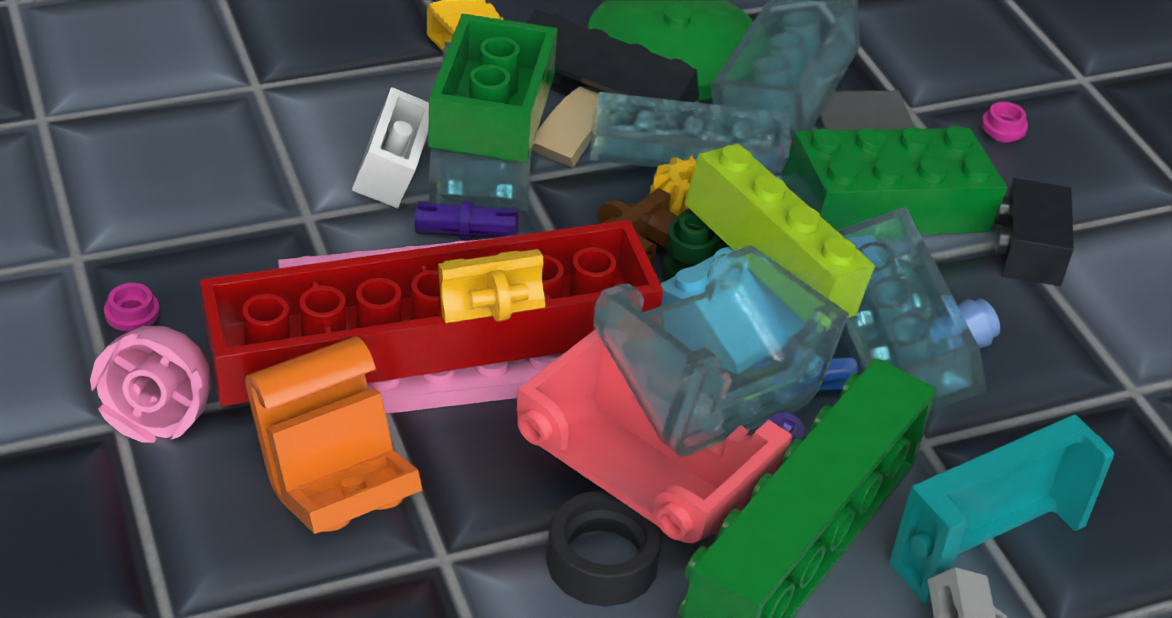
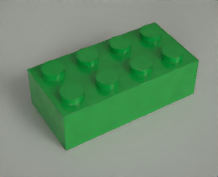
M959 126L927 129L908 127L905 129L863 128L861 130L818 129L816 131H794L781 175L785 185L809 207L816 210L841 235L873 232L874 236L990 232L1008 188L972 130Z

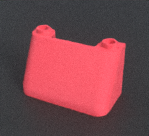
M607 320L518 388L517 417L518 428L527 441L534 445H539L660 527L668 537L685 543H695L718 533L724 520L733 509L738 508L742 511L750 502L752 492L759 479L766 472L774 474L780 468L783 456L791 444L792 434L767 420L752 436H749L750 431L741 425L727 438L721 436L646 388L649 367L641 362L634 367L627 358L623 347L629 342L630 333Z

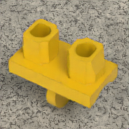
M538 249L522 252L516 250L499 253L495 256L468 260L462 258L438 264L441 313L445 323L493 316L494 320L498 322L509 320L511 313L545 308L542 285V253Z

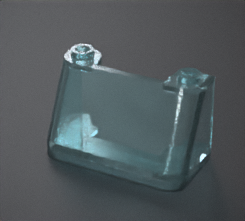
M752 245L718 256L708 270V282L704 293L641 312L644 300L642 293L630 284H621L602 290L595 304L593 324L596 332L660 441L681 457L691 455L725 441L740 425L747 430H751L763 425L769 417L777 413L790 414L804 407L819 390L848 319V312Z

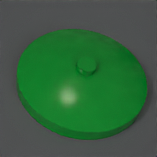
M606 0L593 12L588 24V29L602 30L612 38L628 44L642 45L652 53L671 60H682L692 68L697 69L699 98L697 100L720 97L739 89L754 76L759 66L762 49L760 31L747 13L727 0Z

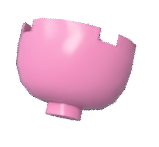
M142 326L117 337L95 360L90 378L92 391L97 387L98 396L103 403L98 408L103 418L121 434L147 443H154L157 440L155 436L164 438L173 436L172 439L182 436L202 414L212 388L209 364L200 347L186 334L165 326Z

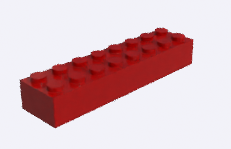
M630 220L199 279L204 330L220 407L249 402L245 385L246 375L354 336H358L366 344L376 368L365 373L367 384L564 353L607 320L629 332V342L657 338L663 297V288ZM538 249L542 253V285L545 308L511 313L509 320L498 322L494 320L493 316L445 323L441 313L438 264L462 258L468 260L495 256L499 253L516 250L522 252Z

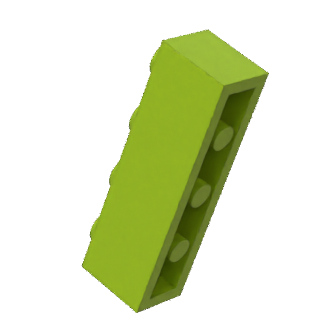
M739 143L699 153L684 204L738 255L743 256L744 261L816 329L856 316L875 264Z

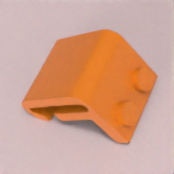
M358 336L254 372L245 377L246 390L271 486L279 500L314 534L321 531L330 532L341 529L353 518L375 509L385 510L395 507L402 502L403 498L422 491L418 469L393 450L381 393L375 388L368 390L365 373L376 368L369 349Z

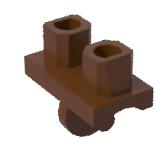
M660 188L636 205L633 203L626 205L617 199H610L601 205L597 212L599 224L630 220L651 264L655 259L657 247L652 242L655 241L666 248L668 226L677 215L669 211L671 194Z

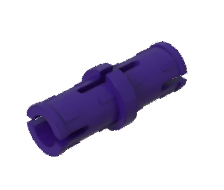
M463 200L461 205L418 201L415 211V232L421 234L460 236V240L466 241L472 240V237L500 238L515 236L519 226V209L474 206V201Z

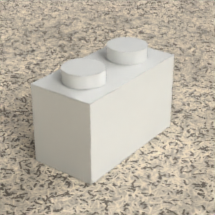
M391 87L375 123L352 191L395 208L399 207L415 173L428 134L429 102Z

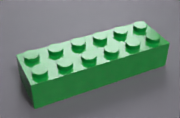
M877 357L861 375L856 372L851 374L844 384L836 404L833 407L826 404L819 411L808 436L804 440L797 437L792 441L783 456L780 468L774 474L766 472L759 479L752 492L750 502L742 511L735 508L728 514L720 528L718 539L711 547L701 546L694 553L685 570L684 578L689 581V587L679 607L678 617L794 618L914 467L937 388Z

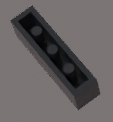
M535 9L526 22L558 28L555 71L550 90L568 96L572 91L581 86L620 102L621 108L616 114L617 116L675 138L699 98L697 69L692 68L682 60L665 58L650 52L642 45L628 44L610 37L602 30L588 29L572 23L566 17L559 14L551 15Z

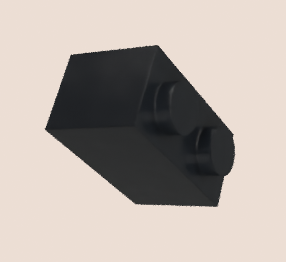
M1013 178L1008 197L1004 196L995 218V224L1002 225L998 229L994 247V255L1002 256V277L1061 286L1074 250L1072 187Z

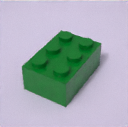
M462 13L429 97L428 147L448 150L453 153H469L494 157L503 161L528 163L554 78L558 28Z

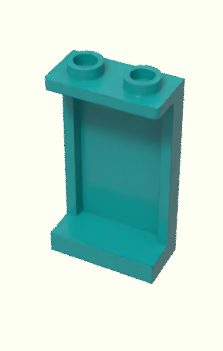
M1074 414L912 486L889 565L926 606L931 604L927 579L954 568L957 556L1048 512L1057 513L1074 531L1085 527L1113 460V450L1099 435Z

